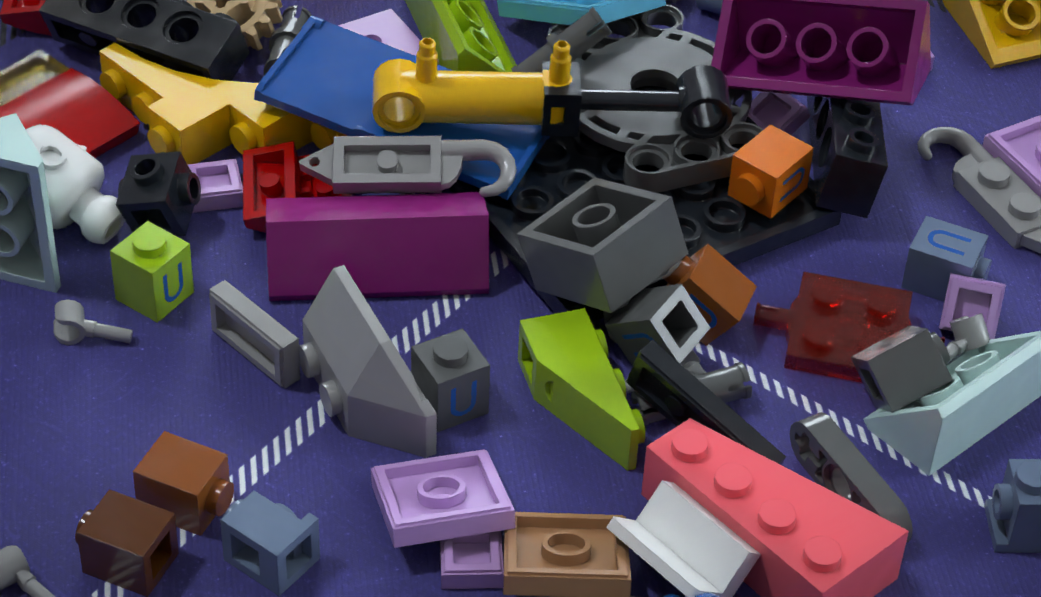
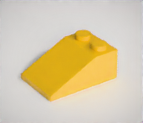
M942 0L946 9L991 69L1041 58V0Z

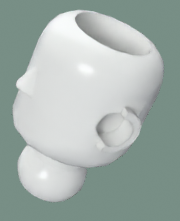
M39 124L27 128L26 131L44 162L53 229L65 228L76 222L80 226L83 236L90 242L97 244L108 242L123 226L125 219L116 206L118 198L111 195H103L99 192L105 178L103 165L86 152L87 147L77 145L53 127Z

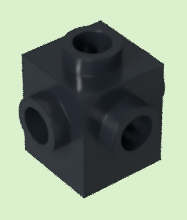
M180 151L131 155L125 176L121 179L118 186L116 206L132 232L149 221L175 236H186L194 206L200 201V181L198 176L191 172Z

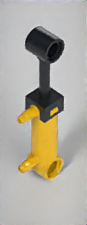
M427 37L419 41L416 64L405 59L388 60L375 70L373 77L372 112L374 120L381 128L394 133L410 132L418 128L421 123L541 125V136L578 137L580 111L605 110L676 112L677 117H680L681 126L687 134L695 138L707 139L723 134L730 127L733 116L727 78L722 71L713 66L700 65L685 70L677 80L676 91L581 89L579 62H571V46L563 40L557 41L554 44L550 62H542L541 72L437 70L438 53L436 51V42L432 38Z

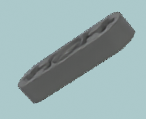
M820 412L796 421L791 425L790 441L794 454L817 484L908 530L906 543L911 540L913 534L912 521L904 503L829 415Z

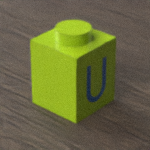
M145 222L110 250L115 299L158 323L194 293L190 243L153 223Z

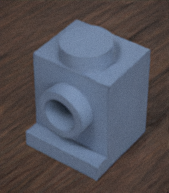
M1009 459L1003 482L996 483L993 488L992 499H986L984 508L994 552L1041 553V459Z
M252 491L246 498L235 501L227 509L223 518L220 519L224 561L278 596L285 592L320 559L319 518L311 513H308L300 520L284 504L273 503L258 492Z

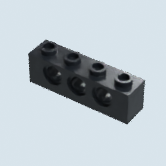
M46 0L39 9L55 41L100 56V50L116 42L146 60L175 71L216 80L232 81L250 53L241 27L236 20L224 13L212 14L194 8L185 0Z
M807 96V106L810 114L811 146L814 147L812 164L816 207L868 218L888 168L880 103Z

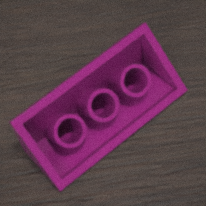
M723 0L711 66L723 72L730 89L913 106L931 70L930 4L925 0Z
M479 192L266 199L269 301L315 300L332 269L342 265L346 267L364 298L489 294V214L484 197Z

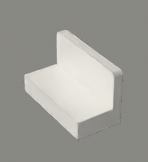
M664 480L661 481L636 520L613 516L607 525L608 530L686 597H695L707 592L720 597H733L761 555L678 485Z

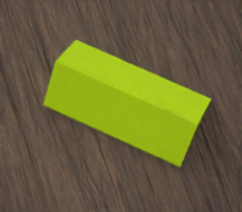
M405 0L422 38H432L436 42L439 65L454 71L513 72L511 68L517 66L484 0Z

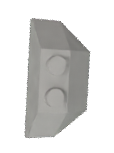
M342 265L333 268L303 318V344L299 345V359L304 375L307 378H315L319 385L320 398L326 413L330 417L335 415L338 417L348 436L425 458L435 455L437 443L436 411L429 400L425 398L415 382L411 371L346 267Z

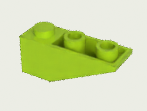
M586 309L520 320L518 362L534 400L627 471L636 469L638 444L645 442L643 418L638 409L631 410L626 399V384L623 374L619 368L612 369L608 360V346L605 335L601 329H594Z

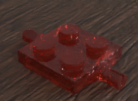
M803 271L799 295L791 304L790 309L757 302L753 326L758 325L786 331L785 337L788 347L784 368L863 383L851 356L909 325L912 326L909 311L913 292ZM940 337L941 340H942L943 343H944V342H945V337Z

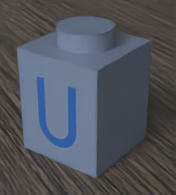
M926 216L909 248L901 288L944 302L950 273L987 280L992 264L991 259L984 257L989 235Z

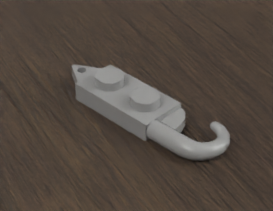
M937 127L922 134L917 143L918 152L926 161L932 158L930 146L935 143L949 144L957 149L964 157L955 163L952 173L953 186L1014 249L1023 246L1041 254V198L1000 157L994 158L972 135L964 130L954 127Z
M334 136L333 144L299 161L301 171L331 185L334 194L442 193V190L450 188L457 182L462 171L463 161H492L499 166L501 170L500 177L492 185L482 187L479 190V194L482 197H491L505 192L514 182L517 171L514 157L506 147L498 142L485 139L441 140V136Z

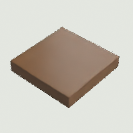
M515 512V528L504 530L503 595L630 597L631 570L629 547L607 529V525L613 516L626 518V516Z

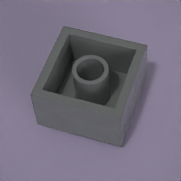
M595 177L517 233L536 290L609 313H613L615 310L626 306L633 296L654 280L665 276L672 266L688 255L671 196Z

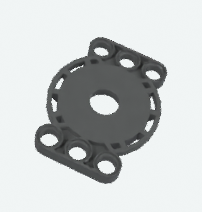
M668 4L606 23L612 34L625 37L613 38L606 36L576 59L579 62L581 89L634 90L644 86H658L676 91L677 80L685 70L700 65L711 66L715 42L691 32L683 31L684 16L682 12ZM556 24L549 29L548 36L553 32L558 35L570 25ZM651 25H665L671 28L661 29ZM730 88L728 90L733 120L730 127L723 134L714 138L701 139L687 134L682 128L680 117H677L676 112L581 110L579 131L602 145L626 153L623 179L627 186L655 193L730 177L733 154L739 150L731 145L747 144L763 129L755 124L746 122L751 108L752 91ZM743 96L741 107L734 106L733 104ZM696 154L702 155L708 160L693 161L684 156ZM639 165L655 166L660 170L656 172L640 171L635 167Z

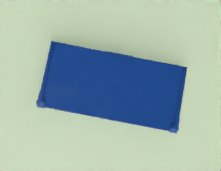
M314 15L310 16L302 26L301 31L261 79L255 89L254 100L264 102L347 136H441V140L485 139L498 142L512 154L517 169L514 182L505 192L498 195L506 200L512 195L546 140L550 138V136H541V125L421 123L418 128L404 133L389 132L381 128L374 120L372 112L375 70L382 63L393 59L410 60L416 64V56L327 22ZM437 64V70L454 71ZM463 161L462 171L458 180L482 188L496 182L500 177L501 170L492 161Z

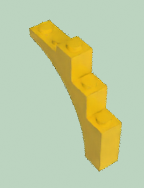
M116 42L100 50L102 68L100 82L102 87L120 103L134 112L143 123L149 124L148 140L156 153L180 151L187 164L199 163L231 144L241 154H243V150L294 141L296 150L312 141L319 149H323L334 143V136H347L264 102L254 100L255 89L259 83L216 80L175 71L146 60Z

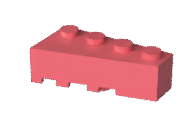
M691 418L646 446L641 495L649 501L662 480L674 482L757 550L761 555L743 582L761 597H874L898 579L909 533L908 530Z

